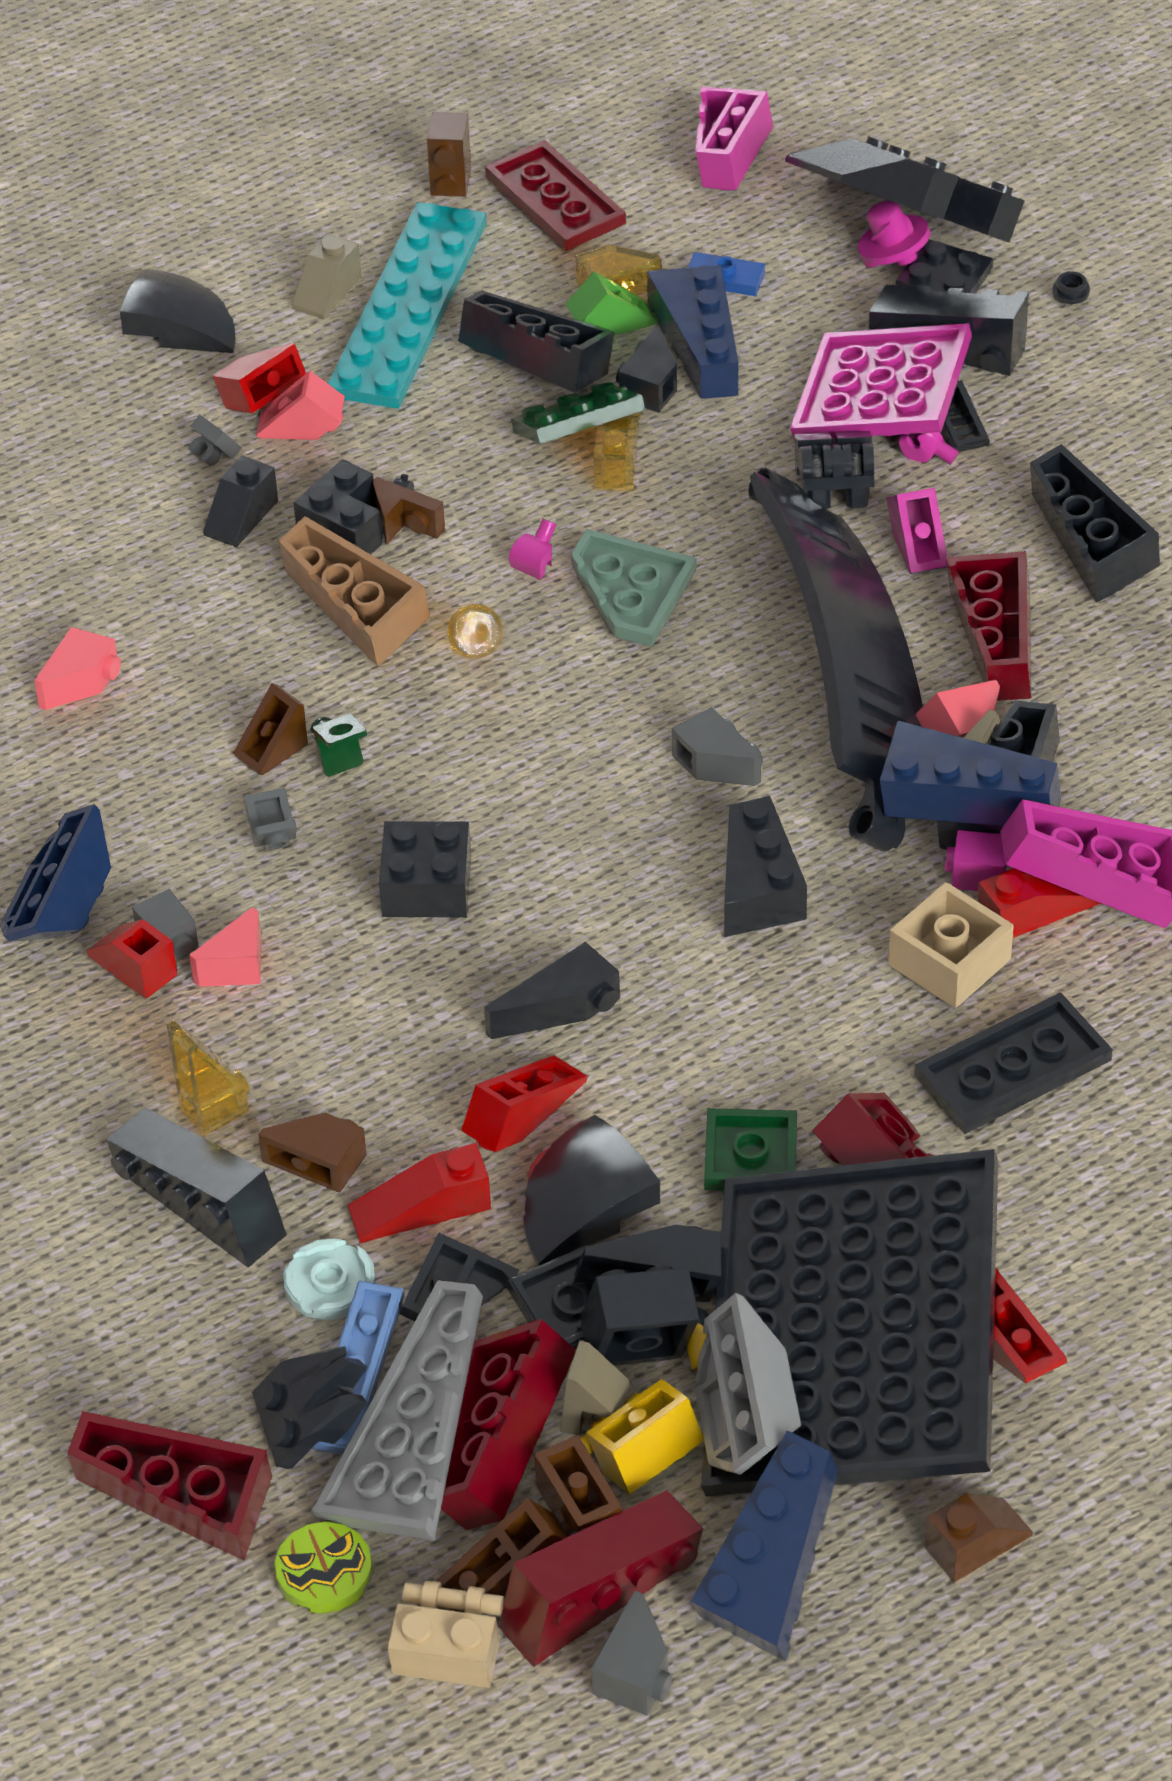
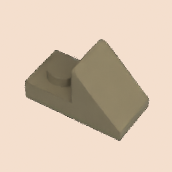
M579 1341L567 1376L560 1432L578 1436L584 1419L593 1421L595 1414L608 1417L624 1406L630 1388L628 1378L590 1343Z

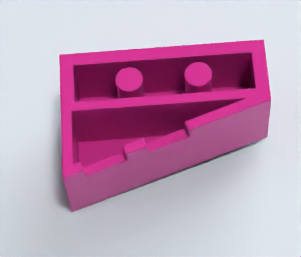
M701 86L702 100L701 106H699L700 125H698L696 155L702 186L723 191L737 190L773 129L767 91Z

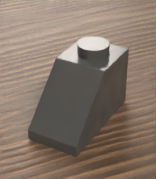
M634 1590L592 1667L593 1695L648 1716L656 1700L660 1702L665 1700L672 1684L673 1674L668 1672V1650L643 1593Z

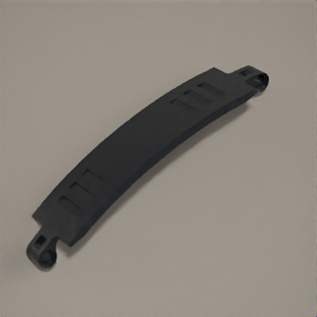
M762 468L750 476L751 482L748 488V496L751 500L763 506L773 523L801 587L820 659L827 702L830 743L835 764L838 770L866 783L863 798L850 818L849 834L851 837L883 852L889 851L892 848L897 849L904 838L905 818L885 816L880 778L897 721L922 727L915 714L923 707L913 661L903 629L888 591L874 563L844 519L813 502L797 483L768 468Z

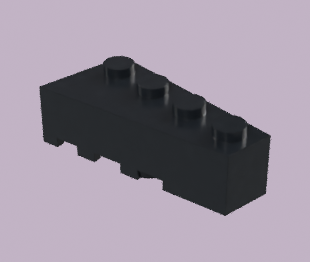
M885 285L869 311V330L969 323L972 338L963 364L1010 376L1026 347L1029 292L1016 291L1013 296L1000 295L999 290L985 289L982 294L964 293L963 288H949L947 292H933L931 287Z
M480 290L464 299L458 342L471 347L476 352L490 355L576 393L608 374L615 331Z
M1060 444L1030 462L1032 495L1096 603L1160 566L1159 533L1065 446Z
M1015 700L991 734V743L989 745L1053 762L1060 741L1056 704ZM936 820L939 846L941 849L946 850L947 847H955L957 830L1001 834L1000 831L1003 826Z

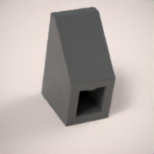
M712 707L672 727V756L696 780L749 786L761 783L763 758L760 750L754 743H749L737 732L734 724L729 719H724Z

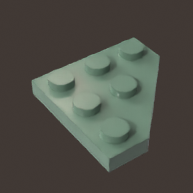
M589 529L585 530L571 553L573 569L614 637L653 647L697 570L696 557Z

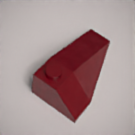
M885 1092L847 1093L812 1130L821 1141L820 1148L829 1159L841 1165L934 1156L931 1153L927 1154L915 1145L913 1141L917 1140L921 1135Z

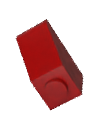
M287 343L240 357L212 376L225 408L252 414L306 374V370L295 343Z

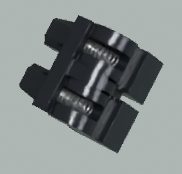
M870 431L835 432V445H832V438L829 432L794 434L795 471L797 475H800L803 490L806 491L809 498L816 504L828 509L831 508L830 489H845L846 507H867L870 487H875L874 448Z

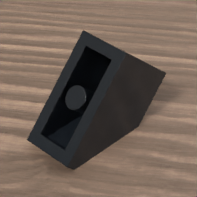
M241 455L220 479L203 530L204 536L237 548L278 502L275 467Z

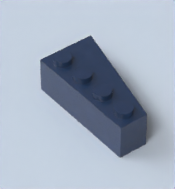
M897 721L880 778L885 816L1004 826L1022 800L1059 807L1061 795L1057 763Z

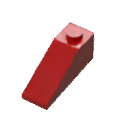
M1015 868L980 881L978 886V902L1014 924L1013 938L1101 904Z
M553 1055L475 1085L461 1131L475 1139L476 1143L483 1149L493 1152L520 1143L587 1081L588 1076Z
M477 1143L431 1154L347 1205L359 1243L491 1210L489 1175Z
M996 1268L993 1360L1026 1384L1066 1364L1067 1357Z

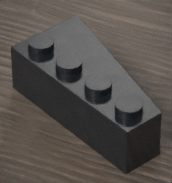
M147 1108L142 1109L106 1139L113 1157L110 1160L111 1165L120 1177L125 1180H131L247 1268L287 1236L264 1169Z

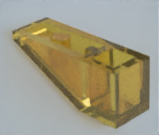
M642 411L598 425L594 450L595 490L634 491Z
M175 1020L168 1023L167 1031L179 1107L197 1130L205 1137L249 1112L246 1094L250 1091L244 1075L238 1069L232 1070L219 1055Z

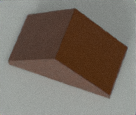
M271 683L233 754L258 774L264 775L308 745L304 705L280 686Z

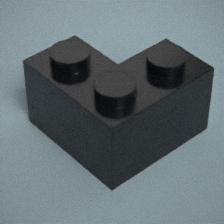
M341 459L293 502L295 523L297 524L305 516L367 553L372 554L382 545L380 510L375 509L373 473Z

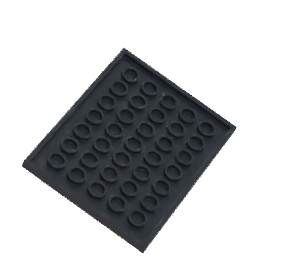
M995 1149L725 1178L721 1227V1278L716 1290L715 1310L735 1293L742 1295L784 1346L801 1426L792 1433L830 1451L838 1468L834 1485L990 1472L998 1194V1158ZM704 1442L701 1488L705 1496L752 1493L779 1444L739 1475L709 1465Z

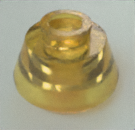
M469 604L460 608L452 616L448 625L450 644L457 653L466 658L478 659L488 656L498 647L502 638L500 618L491 608L482 604Z

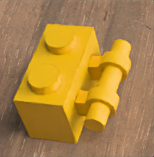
M663 1379L657 1381L641 1394L636 1392L625 1400L624 1406L607 1418L600 1417L590 1425V1430L580 1438L589 1454L595 1453L602 1472L606 1477L628 1494H632L638 1488L646 1485L652 1478L677 1460L683 1458L689 1451L704 1441L702 1431L688 1397Z

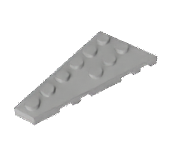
M440 1280L435 1284L312 1509V1513L320 1522L327 1521L344 1524L352 1528L434 1541L483 1295L475 1284Z

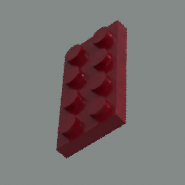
M545 140L485 166L486 179L565 251L626 224V212Z

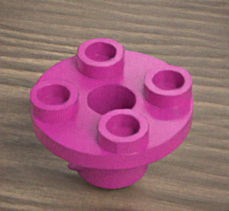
M890 200L878 202L867 212L866 217L870 229L859 240L858 251L866 267H875L895 262L900 266L910 264L916 260V252L927 243L931 236L928 223L921 216L905 215L898 203Z

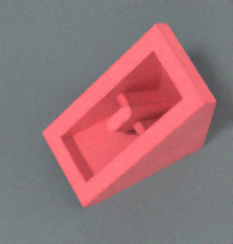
M251 907L190 954L193 982L196 985L203 987L261 984L262 936L258 910Z

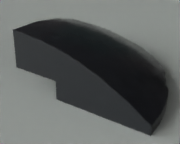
M148 269L137 276L130 286L119 311L123 335L159 337L161 348L234 353L236 332L233 318L225 307V303L210 289L192 279L165 271Z
M596 1115L579 1122L555 1140L540 1162L535 1165L525 1191L526 1200L523 1223L526 1241L537 1266L583 1246H591L620 1233V1221L660 1204L659 1178L637 1150L614 1127Z

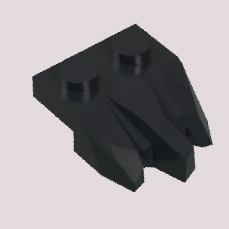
M346 1346L284 1360L252 1391L276 1467L293 1468L319 1441L335 1444L353 1426L367 1404L362 1395L353 1394L354 1387L367 1366L359 1359L345 1357Z

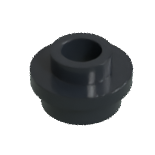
M1067 271L1060 274L1054 282L1052 294L1055 299L1062 303L1078 304L1084 302L1089 297L1090 286L1083 274Z

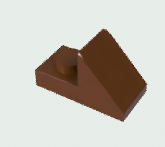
M379 477L372 481L375 509L380 510L381 530L386 544L395 537L403 526L415 533H423L436 539L443 533L445 521L442 501Z

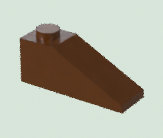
M527 1497L444 1572L436 1582H441L442 1588L468 1591L470 1586L485 1588V1594L504 1596L505 1600L513 1563L570 1535L552 1512ZM439 1607V1609L465 1613V1611Z

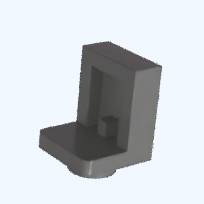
M285 787L244 796V804L255 847L265 845L267 850L283 848L290 844V840L296 839L297 827L295 820L292 818Z

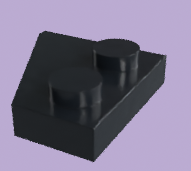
M438 1233L399 1314L416 1321L438 1280L475 1284L483 1295L482 1306L506 1289L508 1280L517 1276L519 1269Z

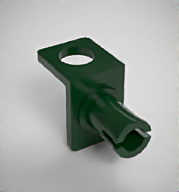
M351 713L333 720L329 717H320L312 723L310 732L314 734L311 736L316 740L323 772L327 777L363 764L358 739L367 736V731Z

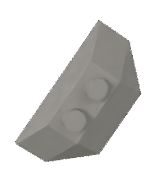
M735 1293L704 1320L703 1333L707 1336L699 1355L695 1393L708 1464L715 1468L741 1475L776 1447L787 1430L794 1432L801 1426L786 1349L742 1295Z

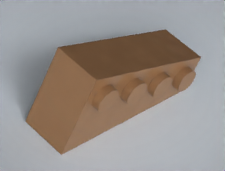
M304 516L279 540L288 575L377 666L383 663L430 617L424 585Z

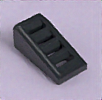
M962 380L957 381L950 406L955 405L956 407L948 409L940 433L945 442L959 452L988 446L990 440ZM961 414L962 416L951 420L949 419V417ZM964 424L968 425V427L954 430L953 428ZM974 434L975 436L963 440L958 439V437Z

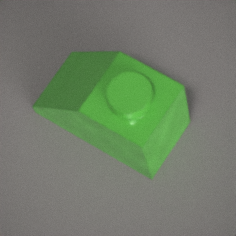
M595 271L565 303L573 319L615 331L614 336L653 326L658 322L645 299Z

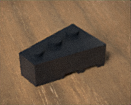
M766 796L729 804L724 937L806 920L807 884L771 797Z

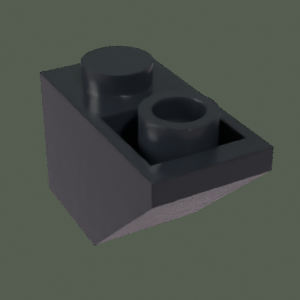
M654 328L645 340H641L637 344L635 352L627 362L621 363L616 373V382L619 384V387H626L627 390L642 395L645 408L658 413L677 392V362L662 330Z

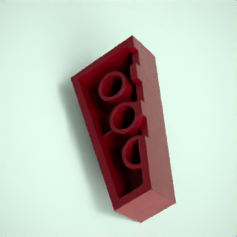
M542 1319L474 1341L441 1504V1510L465 1530L504 1519L575 1356L576 1349Z
M82 1411L67 1452L76 1480L241 1560H245L272 1480V1472L265 1449Z
M666 1490L513 1563L498 1627L527 1661L535 1667L625 1607L634 1590L644 1594L674 1573L684 1571L690 1567L698 1556V1547L704 1528Z

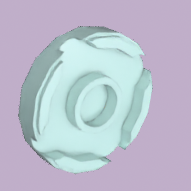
M336 1238L316 1240L300 1247L293 1254V1260L287 1266L286 1264L283 1272L285 1296L292 1307L306 1317L323 1321L347 1317L358 1280L375 1283L374 1265L367 1252L357 1245L356 1248L346 1245V1240Z

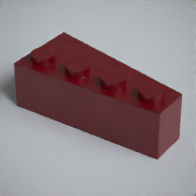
M1026 551L946 557L950 593L983 682L997 680L1000 686L997 701L1032 699L1030 582Z

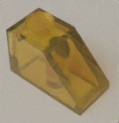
M610 244L575 255L576 283L579 287L595 271L638 295L647 292V271L662 270V259L659 255Z

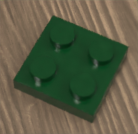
M707 1108L704 1190L724 1191L725 1178L796 1171L797 1110Z

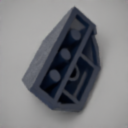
M95 804L65 813L58 822V830L45 841L30 863L0 923L3 936L9 942L52 939L68 933L75 934L87 925L89 913L96 899L103 892V884L111 870L101 813Z

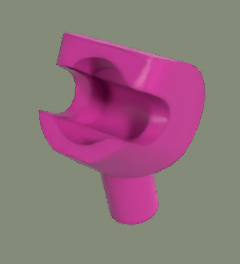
M940 432L902 434L899 438L902 453L908 459L918 462H927L935 454L951 465L959 454V451L944 442Z
M542 518L535 536L524 534L519 537L510 550L509 562L511 567L541 580L545 575L546 565L548 564L552 567V544L549 542L557 524Z

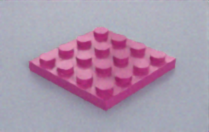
M969 323L824 333L790 427L793 440L794 434L829 432L831 438H835V432L870 431L871 436L941 432L972 338Z

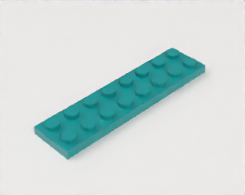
M416 203L328 382L330 386L345 396L344 400L395 409L400 408L487 224L485 212L441 206L434 203Z

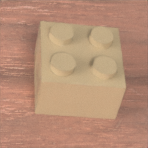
M945 882L890 930L888 965L956 1009L1011 960L1014 924Z

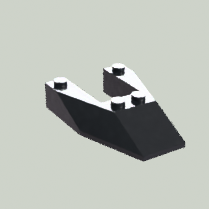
M869 136L866 143L850 138L786 156L785 162L1008 243H1010L1025 200L1011 196L1014 188L992 181L989 188L945 172L946 163L929 157H925L924 163L909 159L910 151L891 144L889 150L886 151L888 143Z

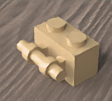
M426 1580L424 1585L405 1583L402 1597L403 1602L419 1604L421 1607L397 1604L388 1644L392 1674L490 1688L499 1648L496 1617L484 1616L482 1614L501 1616L504 1596L485 1594V1588L472 1586L468 1588V1591L442 1588L441 1582ZM439 1607L465 1611V1613L439 1609Z

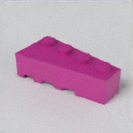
M1028 800L1020 802L1001 829L1000 833L1006 865L1157 926L1167 928L1172 922V830Z

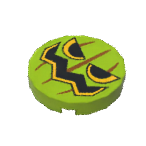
M327 1521L307 1524L292 1532L279 1546L274 1562L278 1589L285 1599L296 1607L299 1604L302 1607L309 1608V1612L319 1614L341 1611L357 1602L364 1594V1588L369 1580L371 1581L373 1574L370 1549L360 1533L344 1524Z

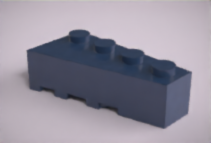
M721 265L647 271L648 306L656 314L658 324L663 333H666L669 337L674 353L682 360L684 370L700 399L738 396L739 362Z
M788 1430L786 1431L691 1600L701 1618L785 1662L791 1646L789 1642L794 1623L798 1620L802 1606L801 1597L807 1575L811 1573L814 1562V1550L819 1531L823 1528L838 1473V1468L830 1451Z

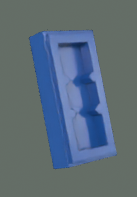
M694 252L688 268L721 265L726 292L750 296L757 295L765 276L766 263Z

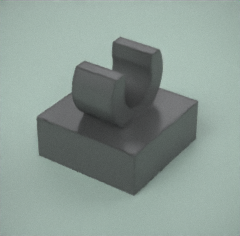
M200 414L190 425L201 436L195 438L190 443L188 450L198 457L207 449L201 459L209 466H213L219 461L221 451L233 459L242 448L225 432Z

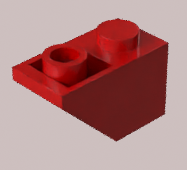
M144 919L118 926L87 949L88 957L145 999L178 975L173 941Z

